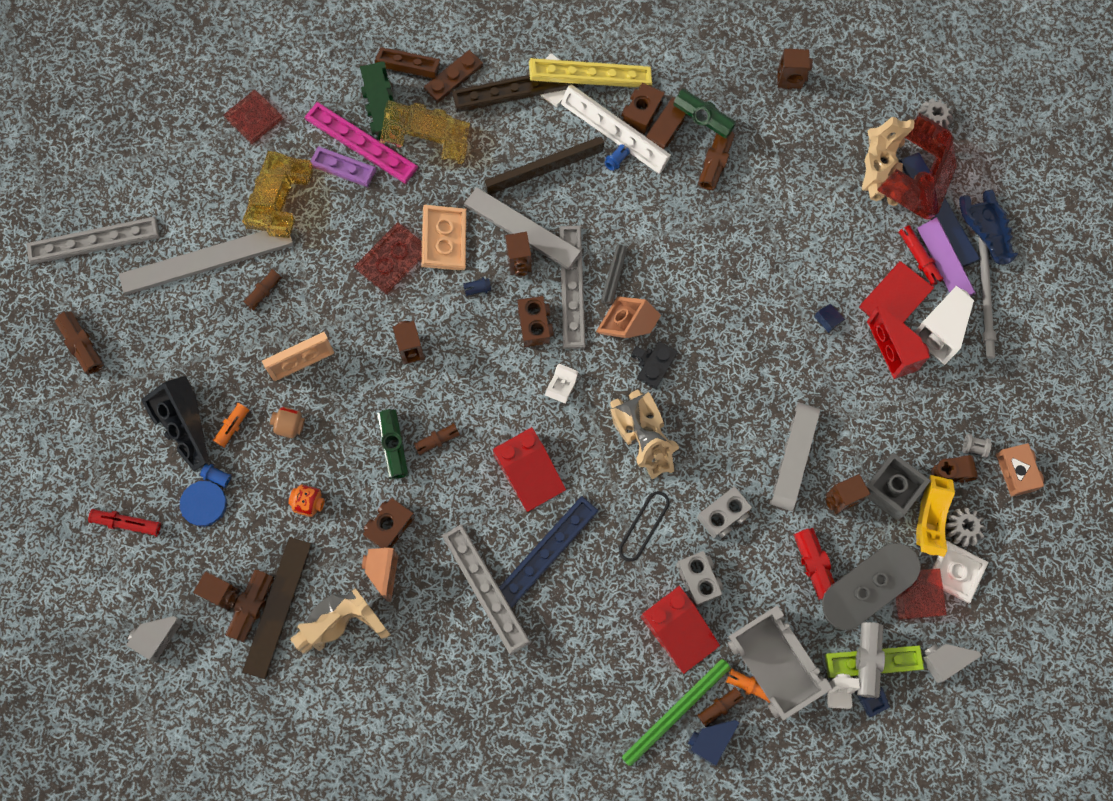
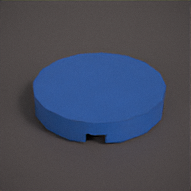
M199 481L191 484L184 490L180 498L182 516L189 523L198 527H207L220 520L227 507V499L223 490L217 484L209 481Z

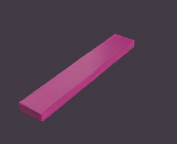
M319 102L305 116V120L405 184L418 169L417 165Z

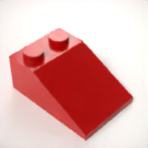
M882 305L875 308L867 323L893 379L918 371L930 358L928 346L922 342L920 336Z
M532 427L492 449L493 456L526 512L566 491L549 455Z
M680 586L640 616L683 674L720 647V644L697 608Z

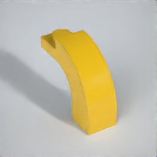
M930 475L929 479L931 481L924 490L920 505L916 545H920L921 552L945 557L947 552L945 524L948 510L955 494L954 484L951 479Z

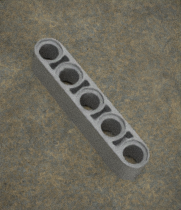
M800 402L797 403L795 408L796 414L792 419L789 430L791 433L789 438H787L784 448L785 455L781 459L778 470L779 477L775 481L772 492L774 496L770 500V505L793 511L820 413V408Z

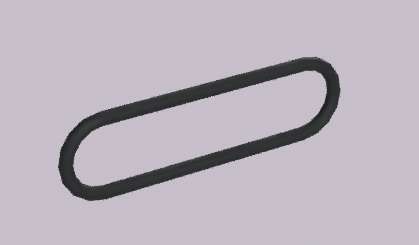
M661 491L651 493L619 546V554L625 561L637 560L669 507V498L665 493ZM654 495H662L666 499V505L635 557H625L622 553V547Z

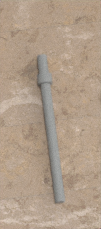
M979 237L984 332L982 336L986 347V358L994 359L997 338L993 328L989 254L987 246Z

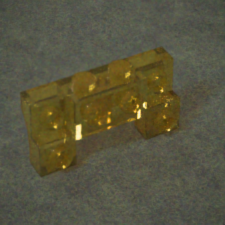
M388 101L385 107L379 143L384 144L388 142L396 144V147L401 148L405 134L439 144L444 143L441 159H451L457 161L458 164H462L465 160L468 145L467 136L470 123L454 119L441 109H434V111L426 109V106L423 104L414 103V105L407 106Z
M274 151L267 152L260 174L255 180L253 193L249 196V204L242 220L246 229L267 231L269 236L290 238L295 218L292 213L282 212L292 183L308 185L314 169L310 160L292 158Z

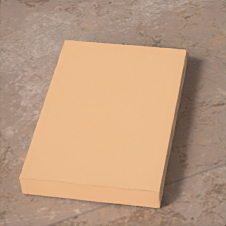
M433 205L423 206L422 267L465 270L466 209Z
M322 332L263 360L262 363L273 381H277L334 354V351L325 332Z

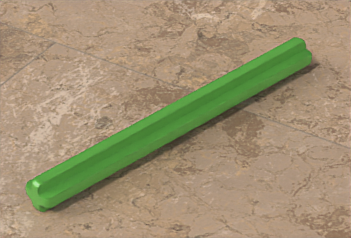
M721 659L622 756L624 762L632 766L730 670V665Z

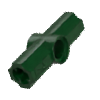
M684 88L674 100L673 105L691 116L696 124L700 126L705 125L725 139L735 127L736 121L717 110L712 102H704ZM702 109L707 112L708 118L703 116Z
M382 410L377 413L389 479H401L408 476L409 473L397 410ZM392 440L399 442L395 448L387 447L388 443Z

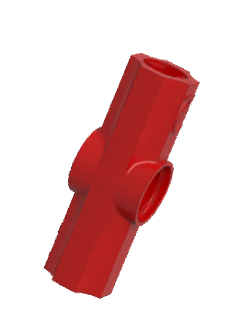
M808 528L795 533L794 538L802 556L801 563L805 565L807 570L805 574L807 577H810L818 599L822 600L824 593L835 582L830 571L831 563L829 557L824 550L822 551L814 529Z

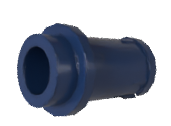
M482 277L480 280L463 283L464 289L473 288L465 290L466 297L483 292L488 294L487 291H491L489 278L485 279Z

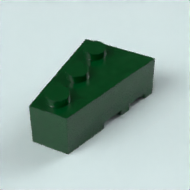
M385 61L360 66L364 82L361 91L363 99L368 98L369 104L365 105L367 116H372L373 122L369 123L372 135H377L378 141L403 136Z

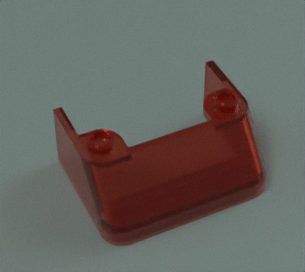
M919 113L914 119V129L905 138L936 156L930 173L919 172L913 179L895 169L878 187L877 191L920 217L930 220L940 211L956 170L957 161L951 132Z

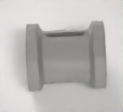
M967 434L964 439L962 452L965 454L971 452L981 455L982 458H987L991 450V439H979L971 434Z

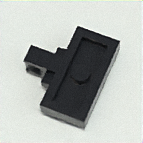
M658 341L654 350L648 348L646 351L636 346L631 357L640 361L638 366L642 368L637 379L657 389L678 351Z

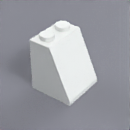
M957 286L915 331L921 337L922 342L928 346L929 352L944 365L961 349L974 302L968 292Z

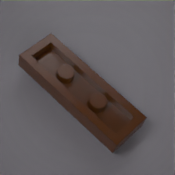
M380 47L375 58V63L385 61L386 69L434 79L440 67V59Z
M468 50L438 74L435 79L433 78L423 86L424 90L439 103L482 68L483 62Z

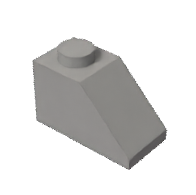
M175 616L140 624L138 628L133 629L128 637L129 642L126 646L145 658L156 662L183 621Z
M934 644L924 650L926 655L922 657V661L935 681L940 683L982 655L978 651L944 644L938 647Z

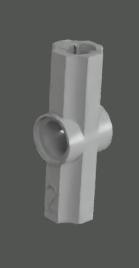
M861 623L860 648H858L856 654V668L858 669L860 683L857 695L861 697H880L881 672L884 669L885 653L882 651L883 625L879 623Z

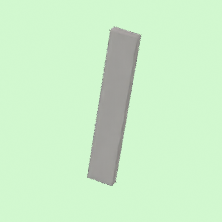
M477 187L464 203L467 208L509 234L527 232L530 247L568 270L571 269L581 255V250Z
M150 217L26 243L28 260L32 265L160 238L157 218Z
M559 226L560 238L581 250V255L570 270L561 266L563 349L585 348L581 226Z
M462 524L443 534L444 541L510 656L531 644Z

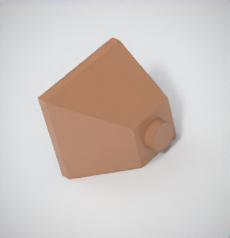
M617 296L596 332L602 335L622 338L649 334L655 328L661 314L646 299Z
M394 548L368 549V554L363 556L362 569H365L366 575L383 598L391 602L398 555Z

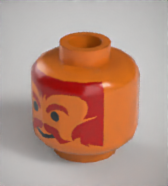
M302 484L297 488H293L289 497V505L292 511L308 517H313L317 511L321 512L325 503V498H322L320 489Z

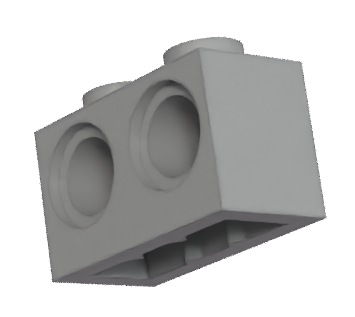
M734 486L700 512L697 519L713 539L718 536L723 538L732 531L730 526L736 522L740 525L750 517L748 512L752 507ZM729 504H737L740 512H732L729 509ZM719 517L722 520V526L713 525L711 518Z
M704 551L677 562L676 566L695 607L721 597V591L724 590L719 577L715 578L712 571L714 569L712 559L709 555L706 556ZM691 563H699L702 567V572H693L690 567ZM701 584L710 586V595H704L700 591Z

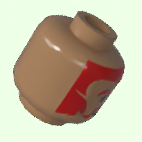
M281 407L278 412H273L270 420V425H273V431L276 435L290 439L301 435L305 423V418L302 417L301 411L288 407Z

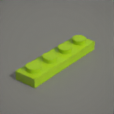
M920 646L882 649L885 653V664L881 674L924 670ZM857 651L825 654L828 679L835 678L839 674L858 676V669L856 668Z

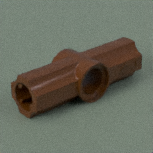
M733 132L726 139L716 133L712 147H709L703 164L704 168L698 181V185L708 191L715 190L721 172L724 171L730 155L729 151L735 137Z
M69 311L57 315L54 321L65 338L64 343L71 354L76 357L83 371L87 375L100 371L104 366L103 361L93 346L95 344L90 341L89 334L81 327L74 313Z
M254 569L245 592H242L234 607L235 614L226 631V636L246 643L255 620H258L261 616L259 614L261 608L265 607V597L273 582V576Z

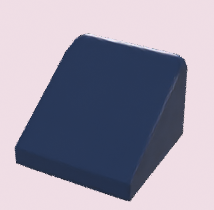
M831 304L820 309L814 316L828 333L845 320Z
M881 686L879 698H867L857 695L869 718L890 708L884 689Z

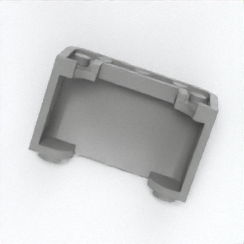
M777 605L729 636L731 641L727 644L734 655L740 654L771 704L768 705V708L775 718L780 716L784 721L833 688L826 678L824 679L821 674H818L820 673L819 669L816 668L800 644L788 622H784V614Z

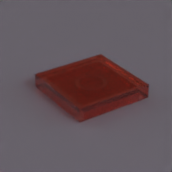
M255 89L223 114L224 118L251 145L283 120L282 115Z
M940 568L920 570L917 580L896 597L898 620L947 616Z

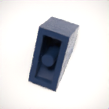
M733 720L702 728L698 733L694 731L687 743L690 745L688 751L712 766H716L740 722Z

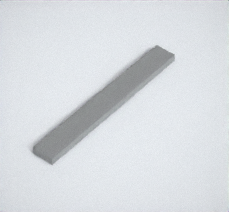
M285 224L119 273L123 293L129 295L294 245L288 225Z

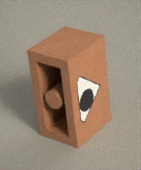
M1029 443L1006 448L996 454L1011 497L1034 492L1044 487L1043 474L1038 470L1035 462L1036 455L1030 448Z

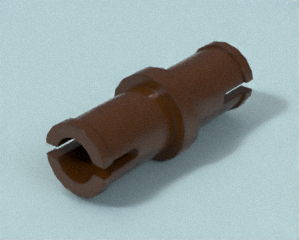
M271 269L260 283H256V288L243 301L244 304L254 311L258 304L271 294L270 291L282 277Z
M452 423L437 432L434 430L431 432L432 435L415 442L414 446L421 456L437 446L438 448L442 447L443 443L460 436L455 424Z
M734 687L720 699H714V703L701 713H698L697 716L703 725L708 727L709 724L721 715L726 716L728 714L727 711L740 701H743L744 697Z

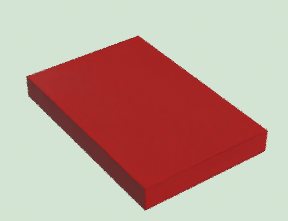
M899 261L858 308L868 316H871L875 308L882 305L904 323L934 287L903 262Z

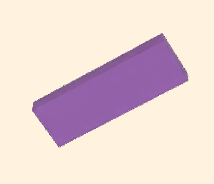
M319 146L309 163L313 168L365 187L369 186L376 172V167Z

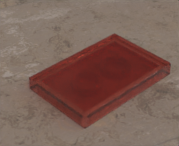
M397 222L354 266V269L387 295L422 259V241Z

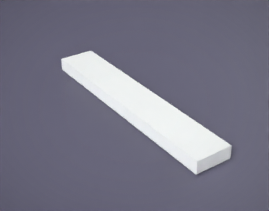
M573 85L568 86L560 104L616 144L625 145L623 149L628 148L630 154L658 174L663 171L671 156L668 152Z

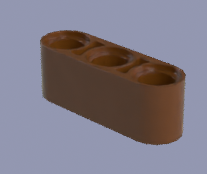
M675 96L669 101L646 138L663 150L669 146L675 137L673 136L674 133L679 131L685 122L684 118L688 115L673 105Z

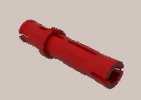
M911 225L904 227L908 235L903 229L898 232L899 235H901L918 262L919 270H923L932 286L937 285V281L941 282L944 278L934 265L935 260L929 257Z
M92 508L88 516L89 523L106 525L109 529L120 528L158 536L161 528L160 522L120 515L117 511L110 513Z

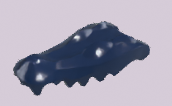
M984 191V202L971 205L969 195L960 196L959 204L964 220L987 246L994 262L999 265L1012 262L1018 253L1013 252L1012 244L1010 243L1013 238L1010 234L1012 228L1008 227L1010 220L1006 218L1007 213L998 204L994 191Z

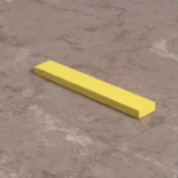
M530 58L529 61L530 81L639 88L643 82L652 86L650 66Z

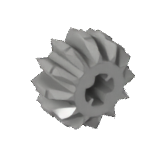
M933 98L929 102L925 101L917 112V124H923L921 130L928 128L929 134L934 130L937 135L941 131L945 132L954 118L952 116L953 109L948 108L949 103L943 104L941 99L936 102Z
M964 508L962 511L956 509L953 511V515L947 517L950 523H947L945 528L951 530L947 537L954 535L953 544H958L961 541L962 547H967L969 544L974 546L978 543V540L984 538L982 532L987 527L980 525L984 518H977V511L974 510L970 513L969 508ZM962 525H968L969 529L964 530Z

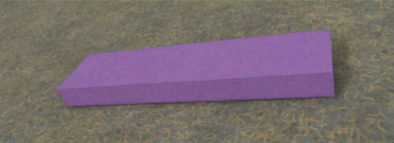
M936 217L918 227L917 229L931 257L935 260V265L941 276H943L949 292L957 286L968 292L970 296L976 294L939 219Z

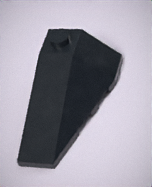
M186 375L162 383L141 399L154 424L157 425L161 422L167 430L164 436L168 440L172 438L178 443L177 452L193 471L209 462L196 395Z

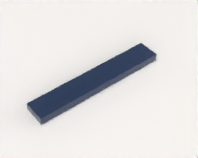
M918 152L901 159L899 162L903 164V171L930 219L933 220L936 217L939 219L962 266L965 267L977 262L980 259L920 153Z
M583 496L575 502L500 585L499 589L511 609L599 512Z

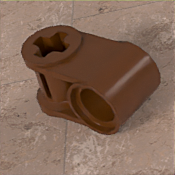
M973 455L942 459L930 471V475L951 479L953 483H963L964 480L965 482H971L978 479Z

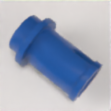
M620 144L611 155L605 158L604 164L609 170L614 171L618 169L620 163L630 154L628 148L622 152L625 145Z
M205 464L200 473L204 481L210 480L223 486V488L227 487L232 477L231 474L214 468L213 464Z

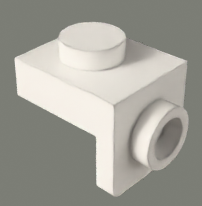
M558 364L545 396L566 404L575 386L578 371Z
M848 674L836 675L829 682L833 689L827 692L828 707L850 709L852 708V693L860 688L859 679L851 678Z

